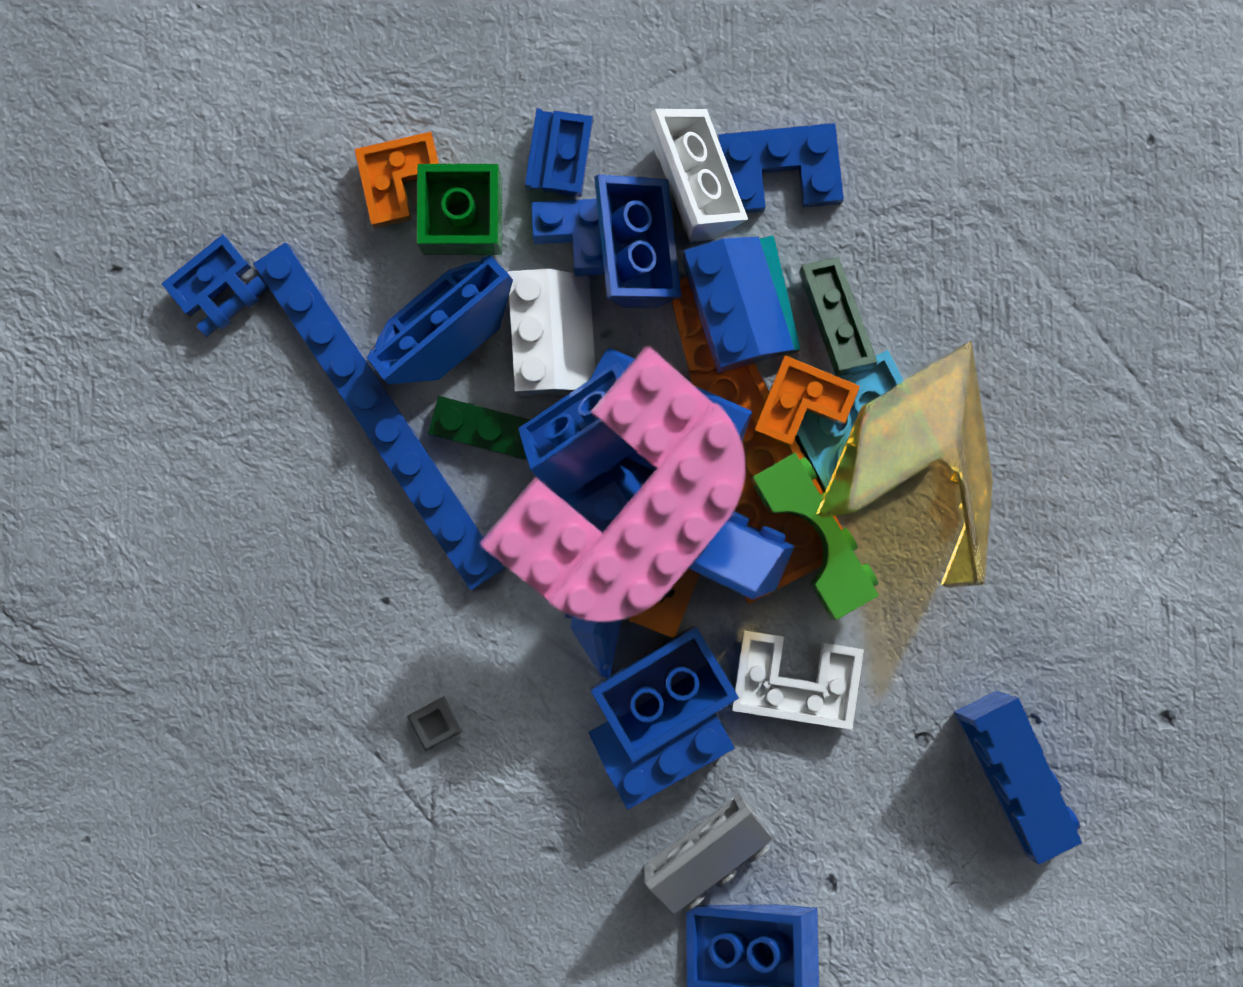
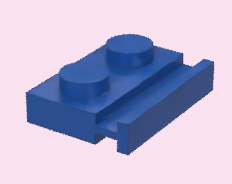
M536 108L525 180L526 189L532 190L533 188L543 190V192L582 197L593 116L561 111L547 112Z

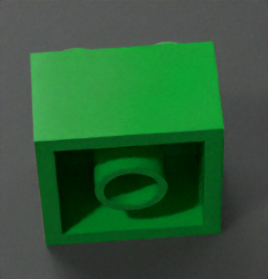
M417 164V245L424 255H502L503 177L498 164Z

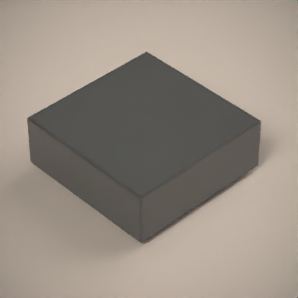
M445 696L407 716L425 752L462 732Z

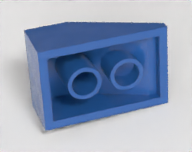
M780 904L697 905L686 912L687 987H819L818 909L816 907Z

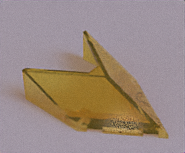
M969 341L944 358L935 361L892 387L891 390L861 406L816 513L824 518L856 512L934 461H939L954 470L950 481L959 484L961 497L959 508L963 510L964 526L941 582V585L947 588L985 585L993 478L972 341Z

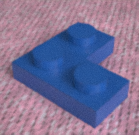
M597 199L532 202L534 244L573 242L575 276L605 275Z

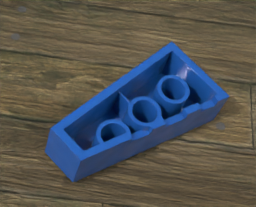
M994 691L954 711L1026 857L1040 865L1082 844L1077 831L1081 828L1080 823L1072 809L1066 806L1060 793L1062 791L1061 785L1055 774L1050 770L1019 697Z

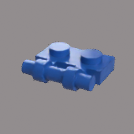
M224 234L161 283L185 314L191 317L201 308L208 316L196 326L206 337L218 328L221 330L231 324L230 318L246 305L249 308L259 301L257 296L268 288L258 275L248 284L242 281L240 277L252 267ZM230 286L235 294L218 307L212 299Z

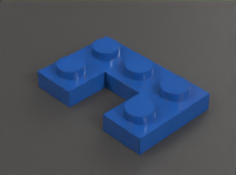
M836 123L718 134V141L746 213L764 212L766 208L762 173L799 170L803 208L842 204L844 197Z

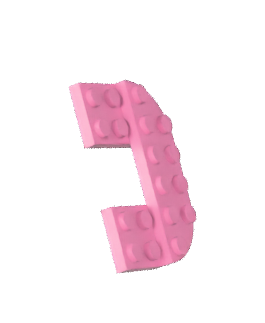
M648 346L643 349L591 411L657 468L602 534L535 477L480 543L488 552L544 596L549 603L559 610L580 619L590 621L620 620L634 616L654 605L670 590L731 516L741 495L744 483V451L738 432L731 419L718 404L712 403Z

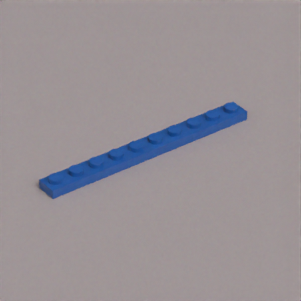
M285 242L253 263L469 589L473 591L504 570L505 567L501 561L481 546L480 543L485 537L290 245Z

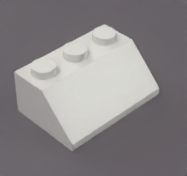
M655 109L650 112L649 134L654 145V151L660 161L665 177L668 179L669 192L674 198L681 217L682 227L687 233L689 241L716 239L748 220L707 109Z
M553 269L508 271V274L513 279L509 302L515 392L519 398L568 395L589 381L596 369L590 276H575L573 272Z

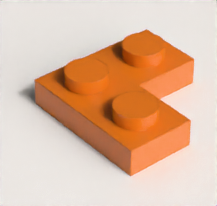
M432 132L354 149L373 228L412 220L404 182L417 180V164H440Z
M785 355L753 432L791 447L806 410L843 425L847 420L860 386Z

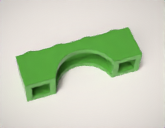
M795 452L749 480L769 514L789 513L799 516L810 523L818 533L823 547V560L818 574L810 585L829 618L838 620L878 597L879 594L875 586L879 582L871 567L867 563L861 565L854 551L858 549V545L850 531L846 527L841 530L833 515L837 514V509L826 492L821 495L812 481L817 478L813 467L805 457L799 459Z

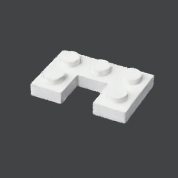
M743 630L734 686L739 699L732 702V711L853 729L864 649L822 643L816 682L778 676L784 641L783 636Z

